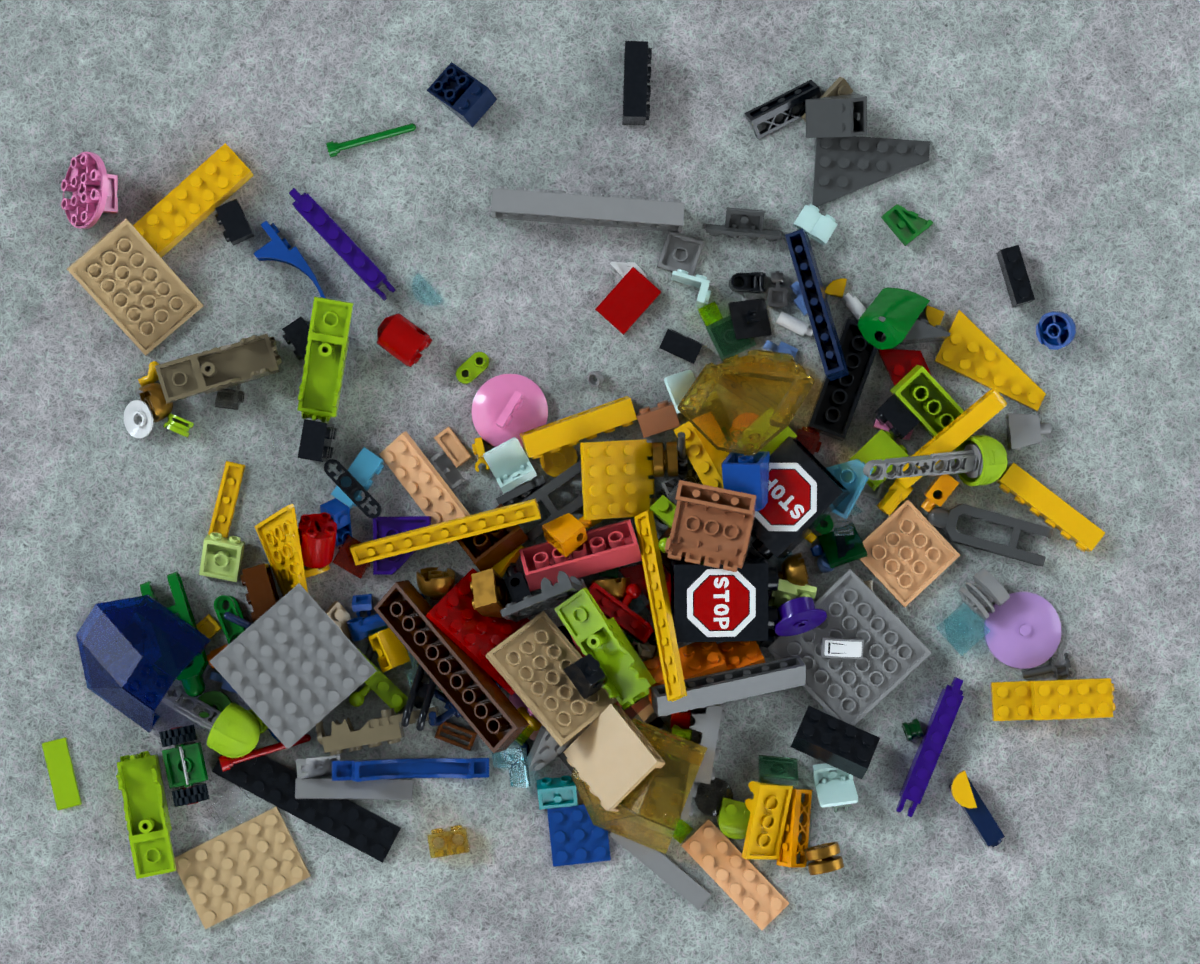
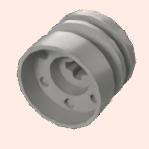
M982 568L973 576L977 585L974 586L970 582H966L965 586L967 589L961 587L958 592L963 598L964 603L975 614L986 620L989 617V613L986 610L991 613L995 612L991 603L994 602L1001 606L1010 598V595L991 573Z

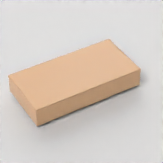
M449 426L434 437L456 468L472 457Z

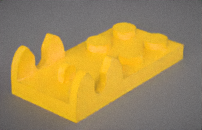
M751 781L748 786L750 791L753 792L754 797L753 799L748 798L745 800L746 808L750 811L742 857L744 859L778 860L793 786L787 782L762 783Z

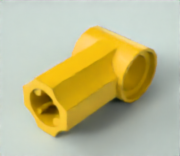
M895 479L892 486L888 488L889 491L876 506L886 515L890 516L900 502L904 501L914 489L912 486L905 489Z

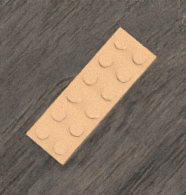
M407 431L399 435L379 453L426 516H431L432 524L470 515Z
M710 819L705 821L681 845L761 930L790 904L748 859L742 857V853Z

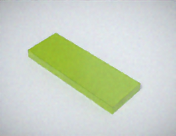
M66 737L41 743L57 811L81 805L82 802Z

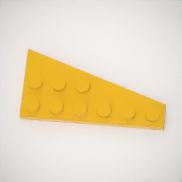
M958 310L948 331L951 334L943 341L934 362L990 389L996 388L1000 394L1038 411L1046 393L969 318Z

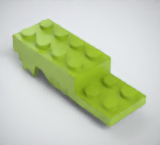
M314 297L303 377L297 399L299 401L297 411H301L302 419L311 418L312 420H317L319 418L322 420L321 422H328L331 417L337 416L354 303Z
M587 587L581 589L554 608L578 647L581 648L582 653L585 656L591 654L600 663V668L606 676L602 688L606 689L609 698H616L625 710L635 704L634 702L650 694L649 687L654 685L656 681L614 617L607 620Z
M144 751L130 756H121L120 762H117L118 773L116 778L119 785L118 790L122 791L124 800L125 820L127 821V831H129L128 836L136 879L176 871V865L169 833L172 831L158 754L150 755L148 751Z

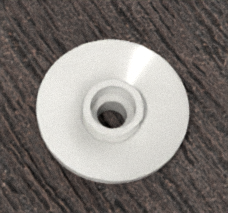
M141 400L131 401L124 411V424L131 436L144 438L150 434L153 428L152 411Z

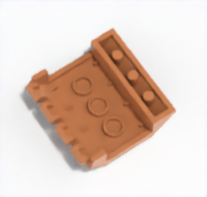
M679 480L675 498L677 504L670 538H667L665 553H668L667 558L681 561L683 556L685 557V562L700 565L701 561H704V566L718 569L722 564L723 570L737 572L738 568L742 569L755 517L756 495Z

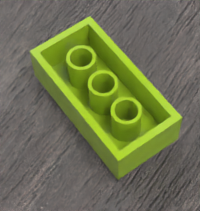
M916 365L890 390L920 420V425L932 437L937 435L964 412L927 370L920 365Z

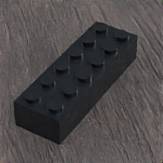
M849 318L845 321L839 337L849 375L832 381L825 375L806 427L840 441H843L846 437L878 349L865 340L858 328V322ZM877 331L875 338L880 342L883 332Z

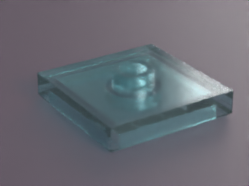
M965 602L936 627L961 656L991 631Z

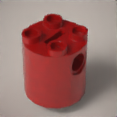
M400 313L386 317L377 329V344L403 364L410 367L419 361L422 357L420 352L427 349L433 341L430 335Z
M326 512L302 515L298 523V532L303 564L310 568L326 567L332 562L334 557L337 524L331 519V515Z

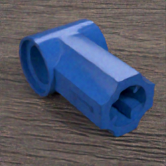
M378 613L365 618L356 617L347 621L352 641L365 639L369 634L388 628Z

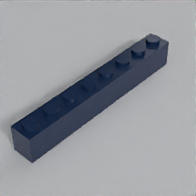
M804 229L786 234V241L825 375L831 381L847 376L849 372L809 236Z

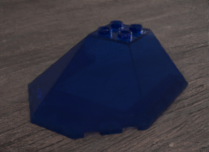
M149 595L95 604L76 634L87 688L149 733L160 718L155 713L156 708L175 679L196 656L202 654L210 642L208 637Z

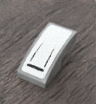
M822 637L821 657L863 659L864 640Z

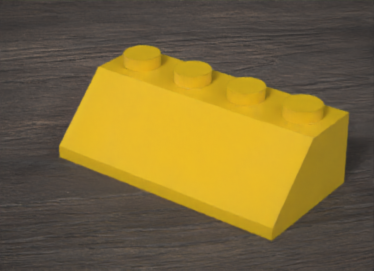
M711 412L684 423L673 431L676 436L679 432L685 433L686 455L702 484L723 489L722 463L730 454L731 449Z

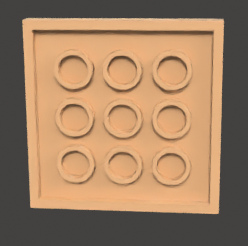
M907 499L862 541L867 551V556L859 560L905 608L945 571L960 554Z

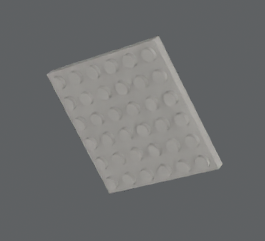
M850 568L814 602L815 609H823L827 613V618L822 624L802 634L779 636L768 646L767 650L777 660L799 655L806 665V685H803V687L833 717L855 726L932 652ZM822 637L863 639V659L821 657Z
M300 583L209 661L287 749L293 746L377 671Z

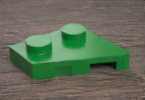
M898 204L881 217L904 246L933 224V221H927L919 217L917 213L907 211Z

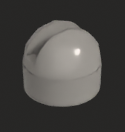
M593 371L588 374L587 380L592 387H598L604 382V376L600 371Z

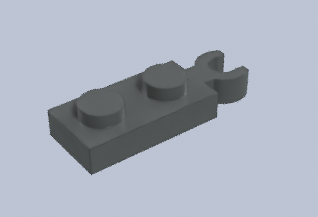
M540 476L496 498L499 505H512L515 503V498L521 496L523 499L532 494L531 490L546 482L543 476Z

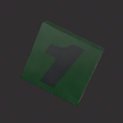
M854 524L817 536L831 568L867 556V551Z

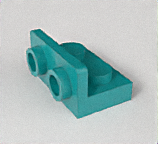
M564 775L558 778L545 777L537 780L539 810L578 806L575 776Z

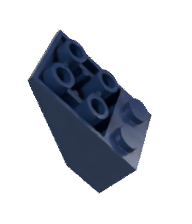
M452 62L427 89L430 94L472 128L497 100L487 86Z

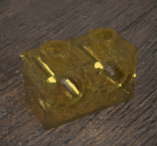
M462 825L450 826L451 830L443 831V828L432 829V833L427 835L431 858L470 852L467 827L462 828ZM455 834L462 835L463 843H454L453 836ZM437 837L442 838L444 846L436 847L434 839Z

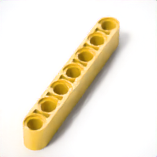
M996 388L989 390L912 456L952 452L1007 405V402ZM909 463L904 465L903 471L908 469ZM922 476L896 479L906 489Z

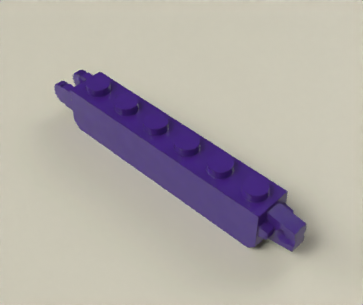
M295 188L289 192L290 196L295 200L292 204L296 211L373 292H376L385 301L387 297L379 289L383 283L390 292L396 291L387 281L386 276L308 193L304 192L301 195Z
M954 677L951 686L946 685L945 689H942L899 794L901 797L896 811L901 812L906 799L911 800L912 803L907 811V816L909 817L913 816L917 805L922 801L964 698L962 696L963 691L960 690L963 680Z

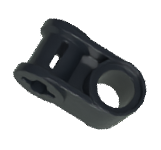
M736 273L729 280V287L734 292L766 293V289H764L766 273ZM735 278L742 280V287L735 286Z

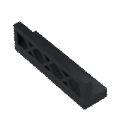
M809 80L744 114L752 125L756 138L760 139L801 118L806 113L805 100L814 96L820 98L822 95L819 87L812 80ZM800 105L799 112L791 113L794 106ZM778 114H785L780 122L774 121ZM763 122L768 123L766 128L759 132L757 125Z

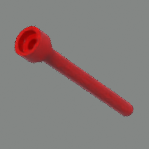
M305 734L293 746L309 742L311 736ZM279 742L253 750L239 758L226 756L218 758L222 772L230 770V767H234V764L286 749V747Z

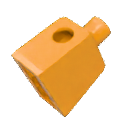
M949 474L937 475L924 492L927 498L920 507L928 513L936 504L941 507L958 486L959 482ZM936 490L941 491L939 497L933 496V493Z
M567 513L542 525L545 540L567 557L587 541L588 537L585 528L591 525V521L584 520V516L577 520L572 514Z

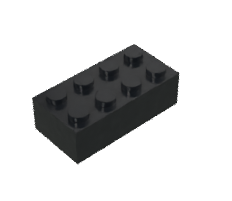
M625 41L622 125L645 126L646 120H649L650 104H647V102H650L651 85H647V83H650L651 67L648 64H651L652 48H648V41Z
M808 706L790 747L862 779L870 765L880 738Z

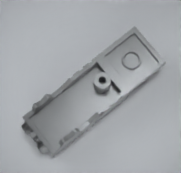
M721 705L707 706L704 708V712L691 713L693 722L689 728L700 732L699 741L689 750L688 762H681L680 774L685 775L679 818L681 820L688 821L689 816H693L694 805L691 801L692 797H696L697 785L694 782L710 784L711 780L715 779L716 769L713 767V763L718 760L719 749L716 748L717 741L720 742L722 737V730L719 729L720 722H724L725 711L722 710L723 706Z

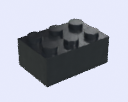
M304 419L298 458L326 462L329 458H332L334 448L331 447L332 439L335 440L337 428H334L335 424Z

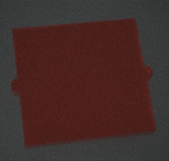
M348 535L342 546L338 548L339 551L332 563L361 579L367 567L371 565L370 562L355 565L350 547L362 542Z

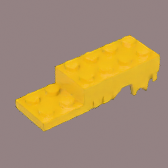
M1111 678L991 682L992 720H1057L1113 717V711H1115V703H1113L1114 684L1111 683Z

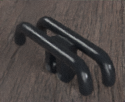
M420 664L418 665L401 721L402 726L407 727L413 707L421 709L416 726L418 731L424 729L436 689V684L431 678L429 684L421 682L425 670Z

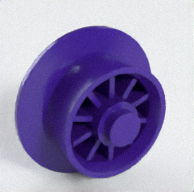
M811 597L792 599L777 609L780 622L776 624L774 631L779 636H794L808 632L822 624L827 618V613L823 609H815L814 601Z

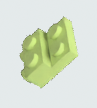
M212 532L210 535L207 534L203 543L199 575L237 582L239 580L245 542L241 541V538L237 536L224 538L222 534Z
M779 579L777 591H772L771 597L773 598H769L768 606H777L778 609L785 602L799 597H811L814 601L817 587L794 585L788 580Z

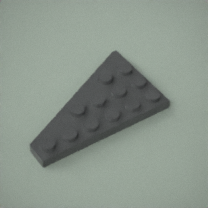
M860 136L816 138L812 205L818 207L929 161L930 141Z

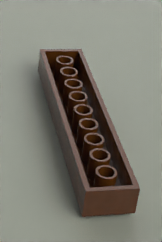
M409 580L395 582L373 609L493 754L506 750L529 723L490 676L426 617L432 607Z

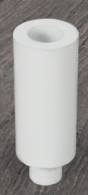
M847 293L843 297L847 302L845 305L859 321L866 308L856 296L852 297L850 293Z
M781 311L776 324L801 336H804V334L812 336L813 330L808 327V323Z

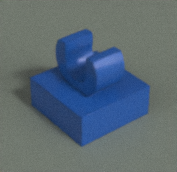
M372 594L354 595L352 597L353 612H356V615L360 617V611H367V615L370 616L373 604Z

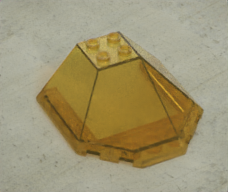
M754 349L748 351L746 356L739 357L735 355L723 359V363L714 365L712 362L705 365L677 406V409L717 450L754 456L790 424L814 385L815 380L812 376L806 374V370L794 361V357L791 354Z
M634 718L631 719L666 764L661 769L654 768L617 805L618 812L606 811L601 806L600 799L594 796L589 790L590 786L579 778V772L576 768H573L571 776L593 825L666 854L707 747Z

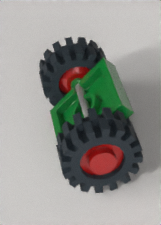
M194 724L159 732L162 747L176 745L175 748L162 750L169 788L187 787L171 791L174 806L190 805L210 799L207 784L193 786L194 783L208 780L201 742L189 745L182 744L197 740Z

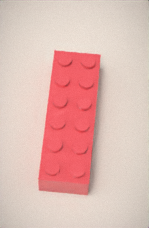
M628 519L586 531L587 541L567 557L562 555L549 542L520 549L519 553L530 592L541 589V581L544 577L549 579L552 585L556 582L558 583L557 576L559 571L565 572L569 577L581 578L642 561L631 520Z

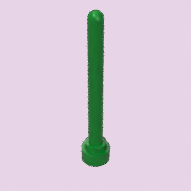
M411 123L342 143L327 142L329 156L331 158L337 156L340 151L414 131L416 125Z

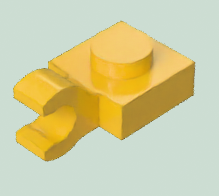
M482 437L475 438V443L472 444L473 454L478 455L475 470L479 472L480 464H485L486 469L489 470L490 468L483 457L485 453Z

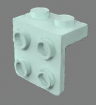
M681 269L673 271L671 280L700 288L695 307L703 308L704 304L708 305L711 290H708L710 281L707 280V277L696 274V277L688 275L689 272Z
M691 370L664 378L677 414L687 411L688 414L699 410V406L701 409L711 406L712 401L717 399L715 392L701 395Z
M516 437L509 439L483 455L503 494L514 490L517 486L529 482L537 476Z
M827 763L813 765V779L820 807L858 802L853 775Z

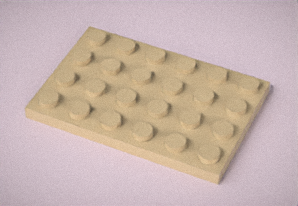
M127 218L67 268L70 274L145 356L204 306Z
M544 611L485 655L560 747L592 723L610 704H615L618 701L616 698H609L608 692L602 687L589 698L583 699L563 670L582 658V656Z
M277 806L174 858L176 870L205 929L311 876Z

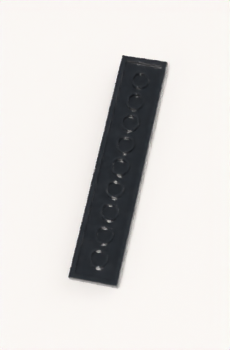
M266 755L234 764V767H230V770L222 772L218 759L212 770L218 776L382 863L401 829L396 824L349 799H295L297 772Z

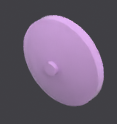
M1030 592L1009 594L1010 598L1001 606L993 604L994 613L988 611L989 617L984 622V638L987 647L996 659L1007 666L1019 669L1039 666L1052 657L1058 648L1061 639L1059 616L1054 607L1037 594Z

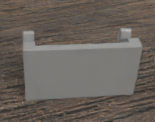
M439 451L429 459L430 463L452 491L465 482V479L443 451Z
M340 755L296 759L297 779L332 775L331 761H340Z

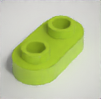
M483 352L474 353L457 369L456 377L458 381L462 384H469L488 368V356ZM478 358L483 359V363L480 365L476 363ZM468 371L469 376L463 377L462 372Z

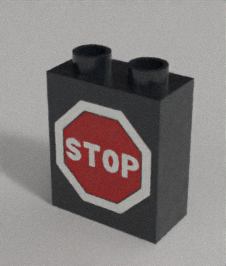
M789 436L770 455L768 503L762 510L755 511L752 532L757 539L752 545L767 560L773 555L777 558L787 557L850 494L797 438Z
M746 557L742 569L738 568L737 572L723 570L722 564L718 569L704 566V561H701L699 565L685 562V558H682L681 561L671 559V612L677 643L768 641V629H774L778 623L777 606H768V591H777L778 589L777 568H768V562L764 557Z

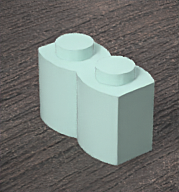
M805 204L792 226L797 230L804 229L810 238L825 246L838 224L835 223L836 220L832 216L820 214V210L816 206Z

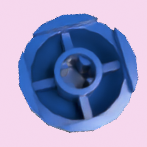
M1052 311L1044 314L1036 325V335L1039 342L1051 350H1058L1068 346L1076 334V325L1073 319L1062 311Z

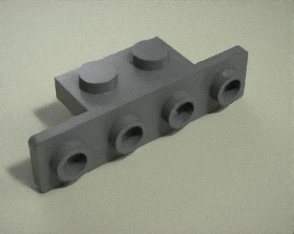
M727 207L725 225L706 224L705 227L706 233H709L711 236H720V234L728 235L731 238L747 236L751 240L766 238L768 241L782 239V232L780 230L763 229L764 210Z

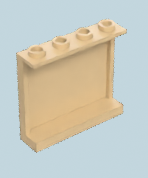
M610 704L563 752L567 757V762L579 772V778L590 786V792L600 799L601 806L606 811L613 812L619 811L617 805L654 768L661 769L666 764L624 710L614 704Z

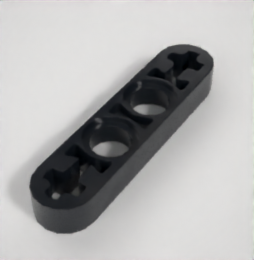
M335 459L326 461L324 471L367 517L372 519L379 517L382 507L339 461ZM329 464H337L336 469L340 473L344 470L345 473L341 474L336 480L334 477L338 475L333 471H328L330 469ZM343 477L351 478L352 483L349 487L341 485ZM358 490L365 493V498L362 501H356L354 498V494ZM369 497L371 501L368 503L373 507L377 505V514H369L370 509L366 505L364 508L361 507L362 504L367 502Z

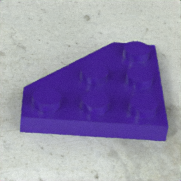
M431 516L374 518L373 540L430 526ZM416 551L373 561V575L395 574Z

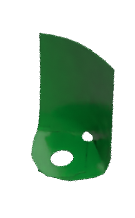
M884 288L861 315L858 321V328L865 340L874 347L881 350L892 349L904 340L930 300L909 290ZM882 316L886 319L882 322L879 320V317ZM877 331L885 334L886 339L884 342L876 340L875 333Z

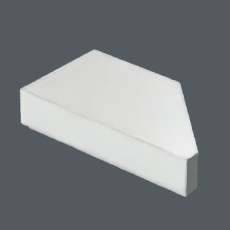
M635 262L610 263L622 278L632 267L638 270L645 278L648 277Z

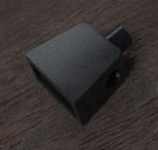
M515 565L509 566L506 570L507 577L504 579L512 601L518 603L523 601L524 597L532 595V592L529 590L523 573L518 572Z
M591 654L580 658L563 669L584 700L601 689L606 677L600 668V663Z

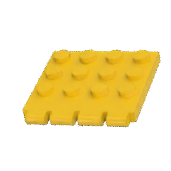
M647 439L580 443L584 520L635 517L647 510L650 511V507L655 503V498H649V495L655 494L654 479L648 478L649 475H654L653 460H648L647 456H653L652 443H647Z

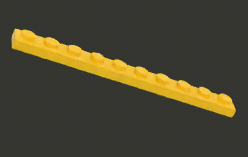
M535 498L351 545L350 550L357 566L541 519V514Z
M647 510L635 516L634 519L667 700L673 702L687 696L663 563L658 546L659 542L653 511Z

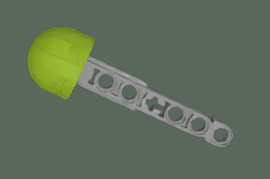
M976 435L966 439L956 448L955 452L871 460L865 464L863 473L871 480H884V477L894 479L925 475L958 474L961 481L968 486L987 485L997 481L1006 470L1008 463L1007 452L1004 446L996 439L987 435ZM955 459V465L950 467L951 462ZM941 460L939 467L935 468L936 462ZM909 463L908 469L903 471L904 465ZM893 465L892 470L886 473L888 466ZM877 466L875 473L870 475L871 469Z
M128 659L116 661L115 674L126 682L129 680L133 686L210 730L207 739V746L223 756L239 758L247 755L256 747L260 738V726L256 717L250 711L233 702L220 712L196 697L187 695L186 692L148 670L138 667L137 664ZM125 665L129 669L127 671H120L118 668ZM136 675H143L145 679L140 681L134 677ZM153 684H158L161 686V688L158 690H154L150 686ZM191 703L193 707L187 709L183 707V704ZM201 712H207L210 716L207 718H202L199 716V714Z

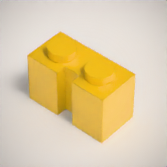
M390 628L368 637L373 651L378 653L379 658L377 660L383 673L411 661L407 649Z

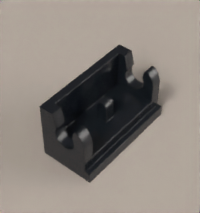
M668 328L659 348L694 364L703 344Z

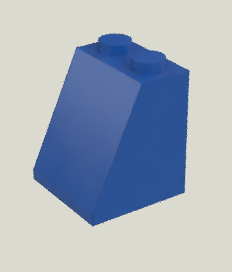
M731 451L722 463L723 489L756 495L755 511L762 510L768 503L769 451Z

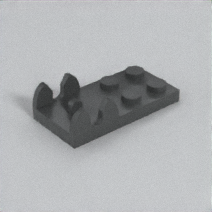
M559 571L557 576L558 583L556 582L553 586L552 582L544 577L541 581L542 593L535 596L528 595L523 598V601L518 603L512 602L507 604L506 608L500 610L501 615L505 619L519 622L560 605L583 589V585L578 578L574 576L569 577L565 572Z

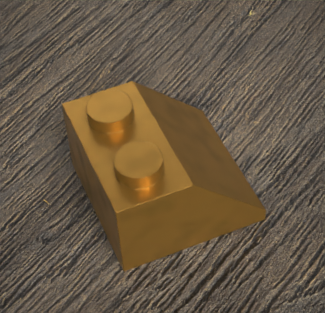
M493 568L471 574L472 582H470V588L474 599H472L474 610H477L485 617L503 618L500 610L506 608V605L509 604L508 589L504 580Z

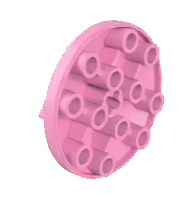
M82 152L73 157L66 177L61 183V189L63 190L61 207L65 210L69 222L74 227L89 229L97 223L102 213H118V175L107 174L103 160L96 153ZM64 191L72 192V198H64Z
M502 374L491 378L477 391L472 404V420L475 429L482 439L493 447H497L516 437L522 448H524L519 434L545 425L548 419V405L544 393L532 380L518 374Z

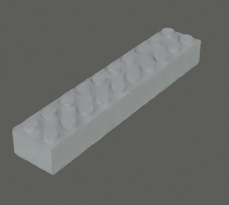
M497 186V188L492 189V218L658 231L669 230L672 232H681L683 227L685 203H681L679 199H669L668 202L661 201V198L652 197L650 200H642L640 196H631V199L623 198L622 195L604 197V194L593 193V196L585 195L584 192L566 194V191L555 190L554 193L547 192L545 189L528 191L524 187H517L516 190H511L507 186Z

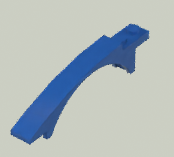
M267 220L263 222L261 226L272 240L253 253L259 261L283 262L299 269L313 281L320 296L326 298L316 276L297 247L295 246L289 250L291 248L290 244L285 238L280 239L277 235L280 231L275 224L272 223L270 225Z
M408 758L331 761L332 781L352 780L362 782L400 778L470 779L489 777V758Z

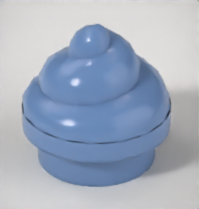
M825 554L819 556L817 566L822 573L835 569V567H830Z

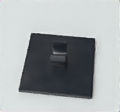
M764 298L728 303L736 340L772 335Z

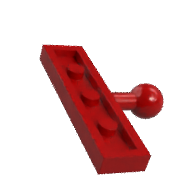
M592 583L588 591L608 619L614 617L620 628L642 644H645L654 631V626L628 608L631 601L640 596V586L635 583L629 584L626 588V596L620 602L598 584Z

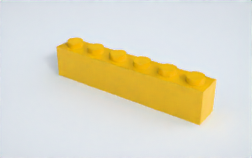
M624 396L520 433L519 435L526 455L529 458L537 459L542 457L545 452L550 451L553 453L561 450V447L564 445L573 446L580 443L579 440L586 438L590 440L596 438L598 433L613 432L615 427L621 425L622 427L630 426L633 424V421L637 420L631 398Z
M1014 462L1006 468L1002 476L997 480L1002 491L1007 494L1009 492L1015 496V501L1021 505L1026 504L1029 506V511L1032 514L1046 519L1045 523L1049 527L1059 529L1061 531L1060 535L1067 540L1072 539L1076 542L1075 546L1082 552L1092 551L1104 536L1105 532Z

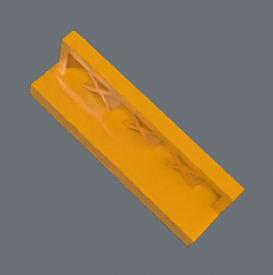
M792 789L776 865L790 868L806 867L807 865L804 850L808 848L812 800L811 789ZM801 793H805L803 804L801 803ZM803 814V821L800 823V815ZM801 833V834H802V840H801L800 843H799V842H798V835ZM798 853H800V863H796Z

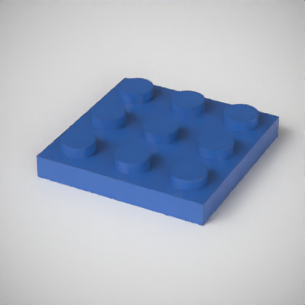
M600 802L547 809L553 867L611 860L606 810L601 806Z

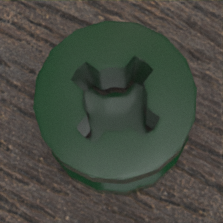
M917 718L913 719L910 723H902V728L908 742L912 741L914 737H923V732Z

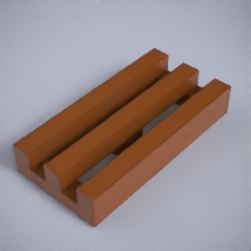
M445 721L438 726L434 738L471 751L477 733ZM443 724L470 734L472 737L468 738L442 728ZM440 732H444L446 734H449L451 736L457 737L470 743L467 746L465 744L441 736Z

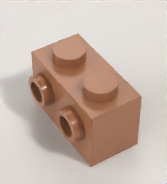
M668 400L657 403V407L651 409L650 406L641 408L639 413H636L644 438L680 426L672 402L668 403Z

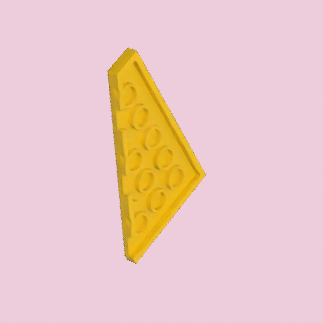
M290 504L254 526L283 597L298 583L308 592L295 507L293 504Z

